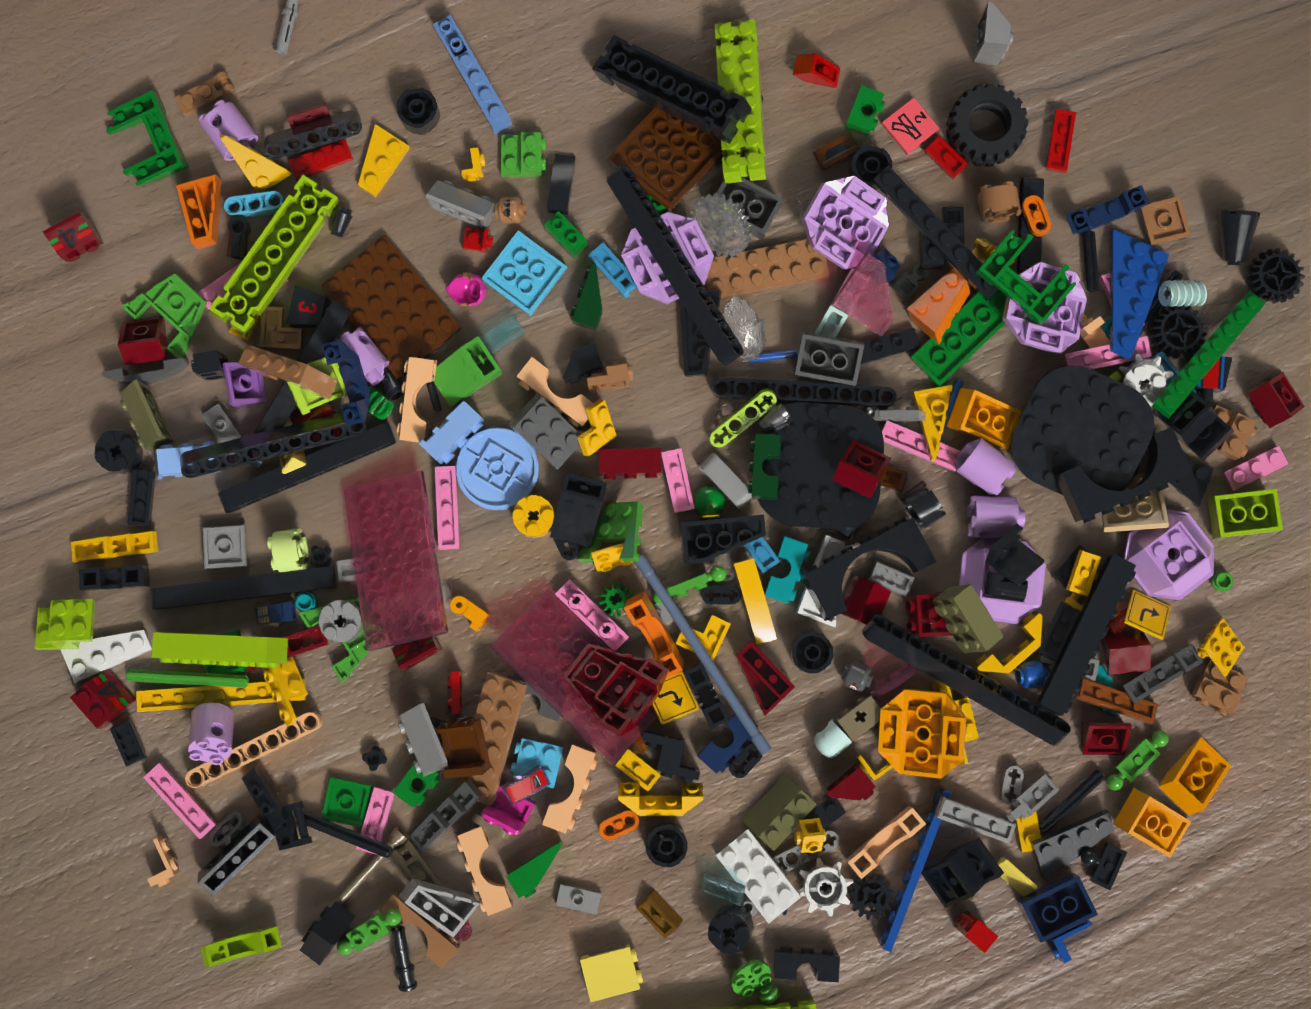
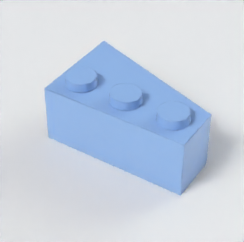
M463 401L446 417V421L439 428L436 427L432 430L433 434L426 442L422 440L419 445L441 465L444 462L448 464L455 455L453 453L458 447L461 449L469 440L468 437L472 433L476 434L482 428L484 420Z
M215 442L202 443L203 446H194V443L181 444L179 448H173V445L160 446V449H156L154 454L157 480L163 479V476L175 475V477H183L180 467L181 454L186 451L213 445Z

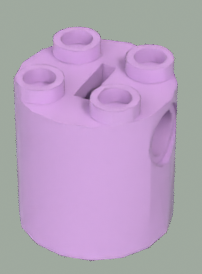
M220 100L214 105L213 110L201 115L198 119L201 123L200 127L226 161L235 159L221 140L220 134L223 133L226 136H231L237 142L251 148L258 141L257 134L234 103H225L224 100Z
M359 327L352 334L348 331L339 338L359 356L367 385L374 386L385 377L384 369L389 365V361L363 329Z
M982 438L967 443L957 455L956 471L974 485L982 488L989 496L992 494L997 496L1004 488V485H1002L1006 478L1010 479L1017 469L1014 467V462L1008 460L1000 451Z
M970 496V505H967L966 511L967 517H970V524L967 526L968 536L1001 538L1016 523L1021 527L1024 526L1025 510L1018 504L1016 497Z
M204 703L192 710L188 746L191 760L210 762L213 765H220L224 759L231 755L234 728V713L232 709L220 703Z

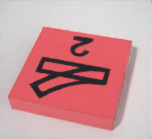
M915 98L911 99L881 124L906 155L939 131V127Z

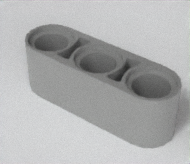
M712 453L698 466L702 473L738 510L752 499V493H748V487L715 453Z

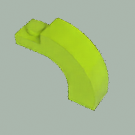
M274 926L216 940L213 943L201 946L200 949L204 967L210 968L244 956L266 953L281 948L282 945L278 927Z

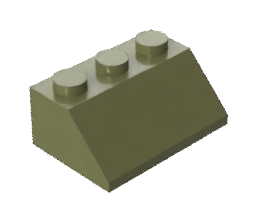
M137 379L132 381L120 393L122 397L120 402L124 410L128 411L131 416L129 422L132 428L136 429L139 434L137 439L140 446L153 451L162 445L174 441L149 386Z
M783 774L744 816L742 821L765 844L775 851L798 826L799 820H803L817 804L791 779Z

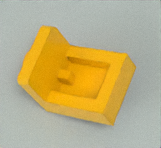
M478 147L470 148L473 168L461 170L464 180L476 181L479 180V177H484L482 166H486L484 153L480 154Z

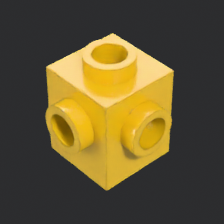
M820 818L799 820L797 832H794V841L796 845H799L801 853L822 851L823 842H826V832L822 827Z

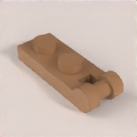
M225 71L220 72L215 77L176 96L175 99L183 115L187 117L232 94L235 89L232 84H229L227 73ZM221 84L222 88L217 90L216 86Z

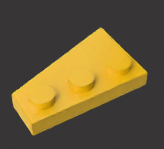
M375 124L358 186L376 198L410 147Z

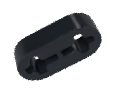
M554 539L561 556L565 560L572 561L577 558L579 554L577 544L568 542L570 548H575L574 556L570 557L569 555H564L566 551L564 544L567 542Z
M708 586L702 592V599L709 605H733L741 599V591L736 586ZM712 589L713 593H720V597H715L713 601H709L705 594L709 593V590ZM730 589H733L734 593L738 594V597H735L734 601H730L729 597H723V593H729Z
M754 743L748 744L730 764V772L734 777H745L761 760L763 755L759 751H757V758L751 757L749 761L746 759L750 754L749 748H756ZM743 761L747 762L743 766V773H734L736 770L734 765L736 763L740 765Z

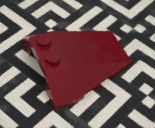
M587 644L563 677L604 728L621 737L637 726L659 696L669 669L651 658H639L632 656L630 653L614 652L613 649Z

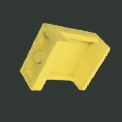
M630 944L623 948L593 956H581L580 962L590 1002L640 989V983L643 982L641 970H636L635 962L638 961L636 950L631 949Z

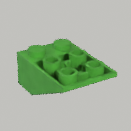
M477 336L436 367V376L433 382L452 408L501 376L502 371L479 336Z

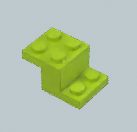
M51 600L50 607L38 608L35 649H79L80 642H93L95 600Z

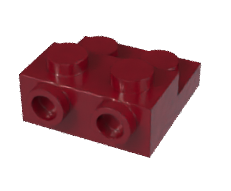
M940 594L908 596L909 600L906 601L905 608L909 612L910 621L906 624L909 632L918 637L953 636L947 630L946 623L937 614L932 600Z

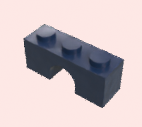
M736 714L725 724L732 731V742L726 747H719L710 740L697 755L716 774L719 771L723 773L730 765L728 760L733 755L737 757L744 749L742 745L747 739L751 741L750 735Z

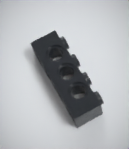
M260 814L226 848L222 849L198 872V884L212 896L226 885L275 837V831L271 830L267 821Z

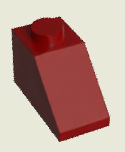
M816 53L796 56L793 71L795 77L806 83L837 88L840 73L838 66Z

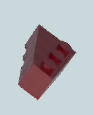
M752 641L735 655L764 716L795 688Z

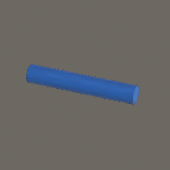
M797 349L748 355L749 363L796 358Z
M955 380L949 399L944 427L948 424L963 381Z

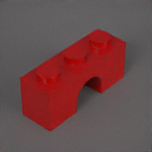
M968 910L965 913L961 912L955 919L956 924L954 927L984 953L999 937Z

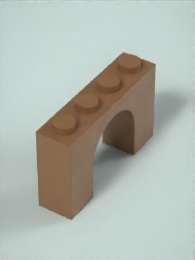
M247 344L238 363L268 379L280 383L287 381L329 400L338 381L307 364Z

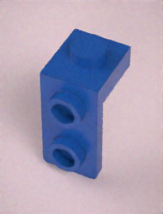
M1087 920L1050 938L1053 946L1050 950L1056 960L1059 959L1063 963L1072 960L1063 940L1092 926L1091 921Z

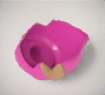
M464 272L453 278L446 287V291L455 303L460 306L471 307L482 302L487 288L478 275Z

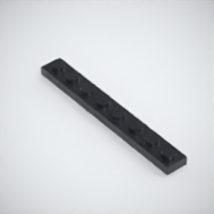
M889 166L873 179L872 182L986 301L999 290L995 285L991 286L975 273L982 265L979 259Z

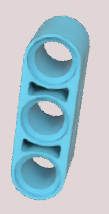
M277 191L233 196L226 199L224 209L232 218L239 216L247 219L276 214L285 199ZM275 199H280L278 206H272V202ZM254 202H260L257 209H252ZM234 205H240L236 212H231Z

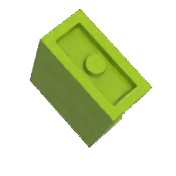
M325 357L307 365L338 380L330 400L287 382L302 415L309 413L310 409L338 397L348 396L339 372L338 363L327 365Z

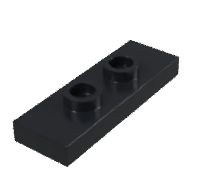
M915 328L863 342L864 350L861 365L920 348Z
M259 766L253 767L241 778L272 831L278 830L290 819Z

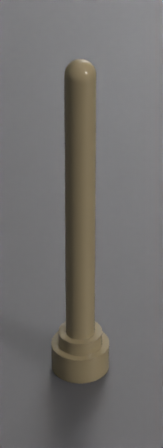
M396 827L391 832L387 845L394 849L395 846L403 845L409 837L402 829ZM376 855L333 901L332 905L335 901L342 905L382 862L384 857Z

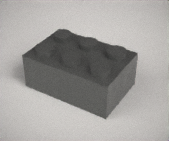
M743 177L742 182L725 184L724 179L710 204L709 212L763 241L784 199Z
M802 331L794 373L799 376L856 386L864 343Z
M537 394L508 424L557 470L580 446L577 437L581 434Z

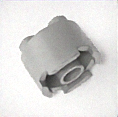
M336 600L321 610L319 626L327 639L334 642H350L361 634L362 629L365 627V617L363 611L356 604L350 601ZM341 616L342 618L346 619V622L343 623V627H341V625L338 624V620H340Z

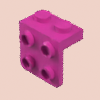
M499 784L494 805H487L481 816L488 824L498 825L510 835H519L536 802L527 797L512 802L506 791L507 787Z

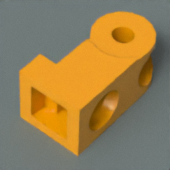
M456 596L450 602L451 610L472 621L469 627L476 632H479L490 616L487 612L462 596Z

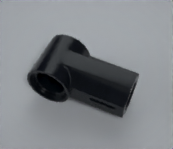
M236 216L231 218L228 223L230 232L227 257L242 260L246 256L251 226L242 217ZM239 223H243L242 231L236 232V226Z
M986 573L983 594L1025 599L1028 581L1023 582L1020 586H1016L1004 575Z

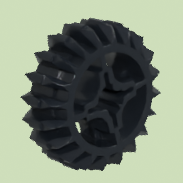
M1276 248L1274 251L1268 249L1266 253L1261 252L1258 254V257L1252 260L1254 264H1251L1248 268L1252 271L1247 274V277L1252 278L1248 285H1254L1255 288L1252 289V292L1258 291L1259 298L1265 296V302L1272 300V303L1276 304L1278 301L1284 303L1287 299L1291 300L1294 298V294L1296 295L1300 292L1299 288L1304 285L1300 281L1306 276L1300 274L1304 267L1298 266L1301 260L1295 261L1293 259L1295 254L1292 253L1288 256V250L1281 252L1280 248ZM1272 261L1270 269L1262 272L1265 263ZM1290 280L1287 289L1280 291L1283 282Z
M1184 305L1180 307H1164L1162 312L1156 314L1157 318L1152 320L1155 326L1150 327V331L1155 332L1150 338L1157 340L1153 346L1159 345L1161 348L1158 352L1165 350V355L1169 357L1172 354L1173 359H1178L1179 356L1181 359H1185L1187 355L1195 354L1194 351L1198 352L1201 348L1200 345L1205 343V340L1201 337L1207 336V333L1202 331L1207 325L1200 323L1204 317L1197 318L1198 311L1196 310L1192 313L1191 306L1186 307V309H1184ZM1171 317L1170 329L1164 331L1165 322ZM1182 318L1185 319L1190 325L1185 324ZM1177 329V331L1181 330L1184 332L1180 334L1173 331ZM1193 332L1192 340L1186 346L1187 334ZM1167 338L1172 339L1175 345L1171 344Z

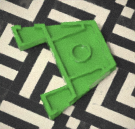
M173 274L153 286L151 290L137 296L133 301L127 302L122 308L134 319L138 320L151 305L179 331L178 335L167 346V349L176 358H185L207 300L178 274Z
M638 501L608 503L597 522L591 547L583 546L577 556V560L582 563L594 562L591 552L598 551L601 543L625 542L620 559L624 562H638L640 554L637 553V546H640L641 541L638 537V529L642 528L643 505Z
M364 597L348 600L356 604L363 611L365 627L355 640L342 642L350 655L332 666L341 683L350 676L385 634L384 629ZM325 606L299 613L308 629L319 624V616ZM341 616L340 620H338V624H340L341 627H343V623L346 622V619L342 618Z

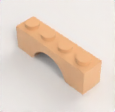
M409 357V361L405 362L404 372L407 373V379L402 385V393L405 396L404 402L400 404L402 422H399L397 427V434L400 435L399 440L421 442L422 440L426 442L428 440L430 421L419 413L416 397L422 386L435 381L437 360Z
M531 357L517 375L520 381L518 384L527 391L529 389L533 390L537 395L550 403L560 415L562 413L569 418L567 421L575 428H578V426L584 428L589 422L585 409L593 403L582 394L570 399L554 395L548 387L549 370Z
M572 744L565 766L568 767L574 778L573 791L564 801L550 803L542 825L565 834L568 829L572 830L576 820L572 816L575 809H580L584 799L580 797L583 789L587 790L591 780L587 776L590 769H595L598 758L595 757L596 752Z
M907 806L846 858L845 861L862 879L878 866L887 853L904 840L912 837L926 823L911 806Z
M478 826L460 833L456 843L459 851L465 854L464 865L467 872L471 871L474 879L471 880L474 891H479L481 897L479 903L482 911H486L489 916L512 907L513 901L506 884L491 881L482 870V855L490 846L485 828Z

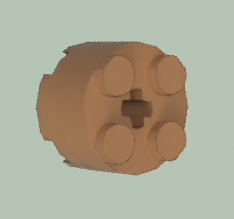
M1011 181L994 187L992 185H985L980 188L981 192L976 196L982 222L985 219H989L990 223L1005 222L1010 220L1011 215L1016 213V216H1019L1022 213L1018 189Z

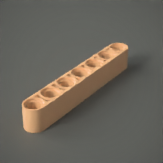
M308 712L297 717L292 724L297 728V734L294 737L288 733L290 726H286V724L232 749L231 755L220 764L221 771L219 774L214 773L212 769L213 764L206 762L186 774V783L191 788H197L213 782L318 730L323 723L322 716L317 712ZM309 716H313L316 719L314 727H310L307 724ZM272 734L278 738L276 746L271 745L269 742ZM253 744L259 747L257 755H253L250 751ZM234 753L240 757V762L237 765L231 760ZM196 772L200 773L202 777L200 783L194 781L193 777Z

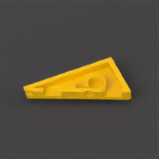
M223 133L219 135L257 193L264 192L292 175L287 167L284 168L251 147L242 145L231 136H226Z
M952 385L914 391L912 394L915 407H919L920 411L926 413L925 420L920 421L930 461H935L939 452L950 393L953 388Z

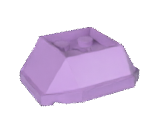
M856 176L821 183L802 217L811 248L842 269L866 264L872 258L888 229L886 198ZM842 219L845 220V227H844V228L842 227V224H841Z
M670 212L661 215L662 220L699 279L705 285L714 255L696 219ZM636 228L631 229L621 257L639 294L664 304L680 299Z
M1039 262L1018 275L1036 291L1041 293L1061 268ZM1069 270L1065 272L1069 283L1076 282V285L1042 325H1037L1024 314V310L1007 296L1003 321L1021 344L1059 354L1079 339L1087 298L1079 283L1080 280L1076 272Z
M1166 509L1169 527L1130 531L1127 533L1122 558L1136 565L1134 569L1136 574L1133 579L1145 595L1181 600L1213 576L1214 545L1189 513ZM1170 548L1175 552L1173 560L1168 557V550Z
M981 538L961 554L958 586L971 584L994 621L1017 624L1041 606L1046 564L1043 563L1026 580L1028 581V588L1025 599L983 594L986 573L1001 574L985 561L991 546L1000 538ZM1021 541L1024 545H1026L1028 548L1034 551L1026 541Z

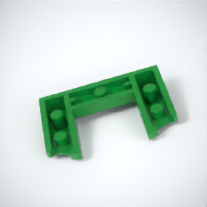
M153 90L107 112V115L114 116L113 127H107L106 129L109 135L141 123L145 124L157 154L123 170L126 176L129 177L133 174L139 180L136 183L138 186L160 180L189 167L182 149L177 146L164 114L166 110L161 98Z
M1012 230L975 273L991 286L995 285L1037 325H1042L1074 288L1076 282L1069 283L1065 272L1070 270V268L1065 264L1041 293L1036 291L1009 268L1011 263L1034 236L1027 234L1025 239L1013 236L1015 230Z

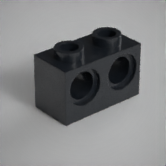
M219 350L193 354L194 360L191 361L193 373H196L197 376L205 381L225 378L223 363H228L226 355Z

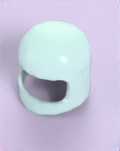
M831 719L827 727L818 732L814 737L816 748L828 758L838 756L852 743L834 719Z

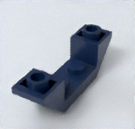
M1142 185L1123 192L1119 197L1089 209L1082 208L1065 215L1074 235L1094 230L1124 218L1150 203Z
M341 340L322 344L327 365L338 363L349 402L340 405L346 426L364 422L371 395L359 356Z

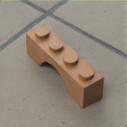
M395 892L379 912L385 916L386 911L394 908L400 911L401 921L399 924L391 926L392 928L401 924H413L419 927L426 935L428 942L426 956L443 969L459 949V940L455 936L453 938L447 935L435 924L409 907L399 896L401 892L399 894Z

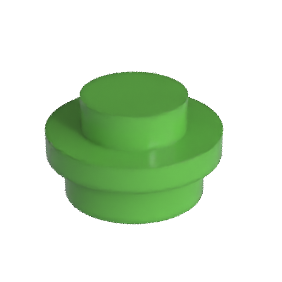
M1226 571L1216 572L1212 577V586L1217 591H1228L1233 585V578Z
M770 984L762 987L759 999L764 1001L765 1004L773 1003L779 997L778 987Z

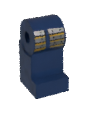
M290 601L255 608L257 625L297 621L295 602Z

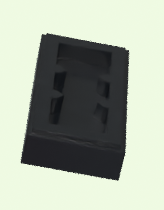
M131 719L110 728L126 767L147 758Z

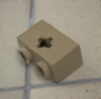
M862 695L854 701L856 704L850 710L845 708L837 714L839 718L835 721L851 741L857 739L880 721L881 708L870 695L867 697ZM856 712L864 713L862 722L860 720L855 721L857 717Z

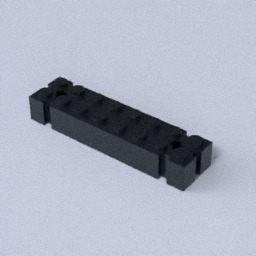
M613 35L605 48L608 52L606 56L600 55L592 68L601 81L611 86L616 84L619 90L708 134L712 131L716 138L728 144L731 143L738 132L736 127L738 121L743 123L752 110L745 97L732 91L728 94L724 87L634 44L630 47L626 40L616 35Z

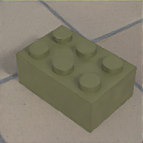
M971 584L948 587L932 600L935 611L942 617L946 623L947 630L954 636L957 646L964 653L988 651L1004 637Z

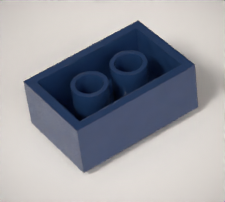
M1074 873L1017 900L1035 939L1040 943L1098 915L1080 877Z

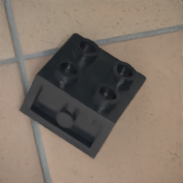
M1017 523L991 546L985 561L1016 586H1020L1044 563V559L1021 542L1022 537L1020 535L1023 527Z

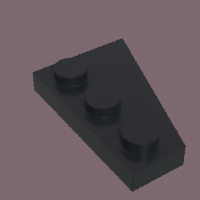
M1187 458L1193 473L1186 475L1187 480L1177 484L1174 481L1169 483L1182 496L1187 497L1193 505L1200 507L1214 468Z

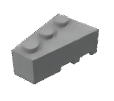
M415 878L411 879L399 895L405 904L453 938L480 904L473 895Z

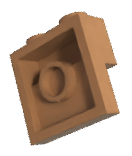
M622 361L610 363V366L606 367L607 375H603V373L591 374V377L587 378L589 393L629 387L630 381L633 380L632 366L623 364Z
M1215 405L1213 409L1217 416L1234 430L1215 451L1232 460L1244 457L1249 449V446L1246 445L1249 438L1253 439L1257 433L1258 428L1255 427L1257 421Z
M1209 658L1191 695L1196 698L1195 701L1206 707L1209 704L1215 708L1214 712L1226 717L1227 714L1233 715L1242 698L1240 694L1248 677L1233 669L1230 670L1227 677H1224Z

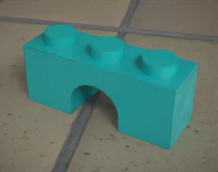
M785 536L783 537L777 557L788 563L789 574L785 578L770 576L764 593L765 597L784 604L794 601L797 592L794 586L796 581L800 582L804 570L800 568L803 561L807 562L810 550L807 549L808 544Z

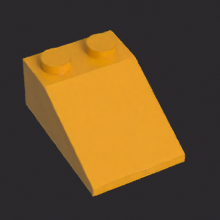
M960 388L946 427L976 439L982 438L989 444L1008 450L1013 429L1016 427L1022 411L974 389Z
M1199 737L1167 772L1158 787L1190 816L1206 808L1232 765L1202 737Z
M1133 788L1113 824L1171 858L1191 821L1147 794Z

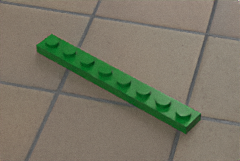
M1249 290L1153 403L1152 407L1169 419L1263 308L1266 302Z

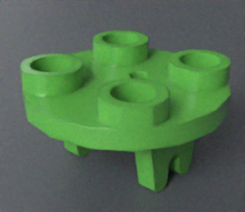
M753 956L749 958V962L743 964L737 970L735 968L731 970L733 973L730 982L732 989L744 998L751 997L754 992L760 990L763 986L769 985L772 981L768 964L764 961L755 960Z

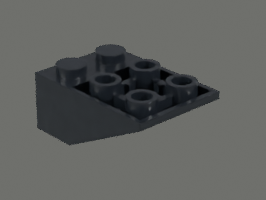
M566 472L550 537L590 548L607 483Z

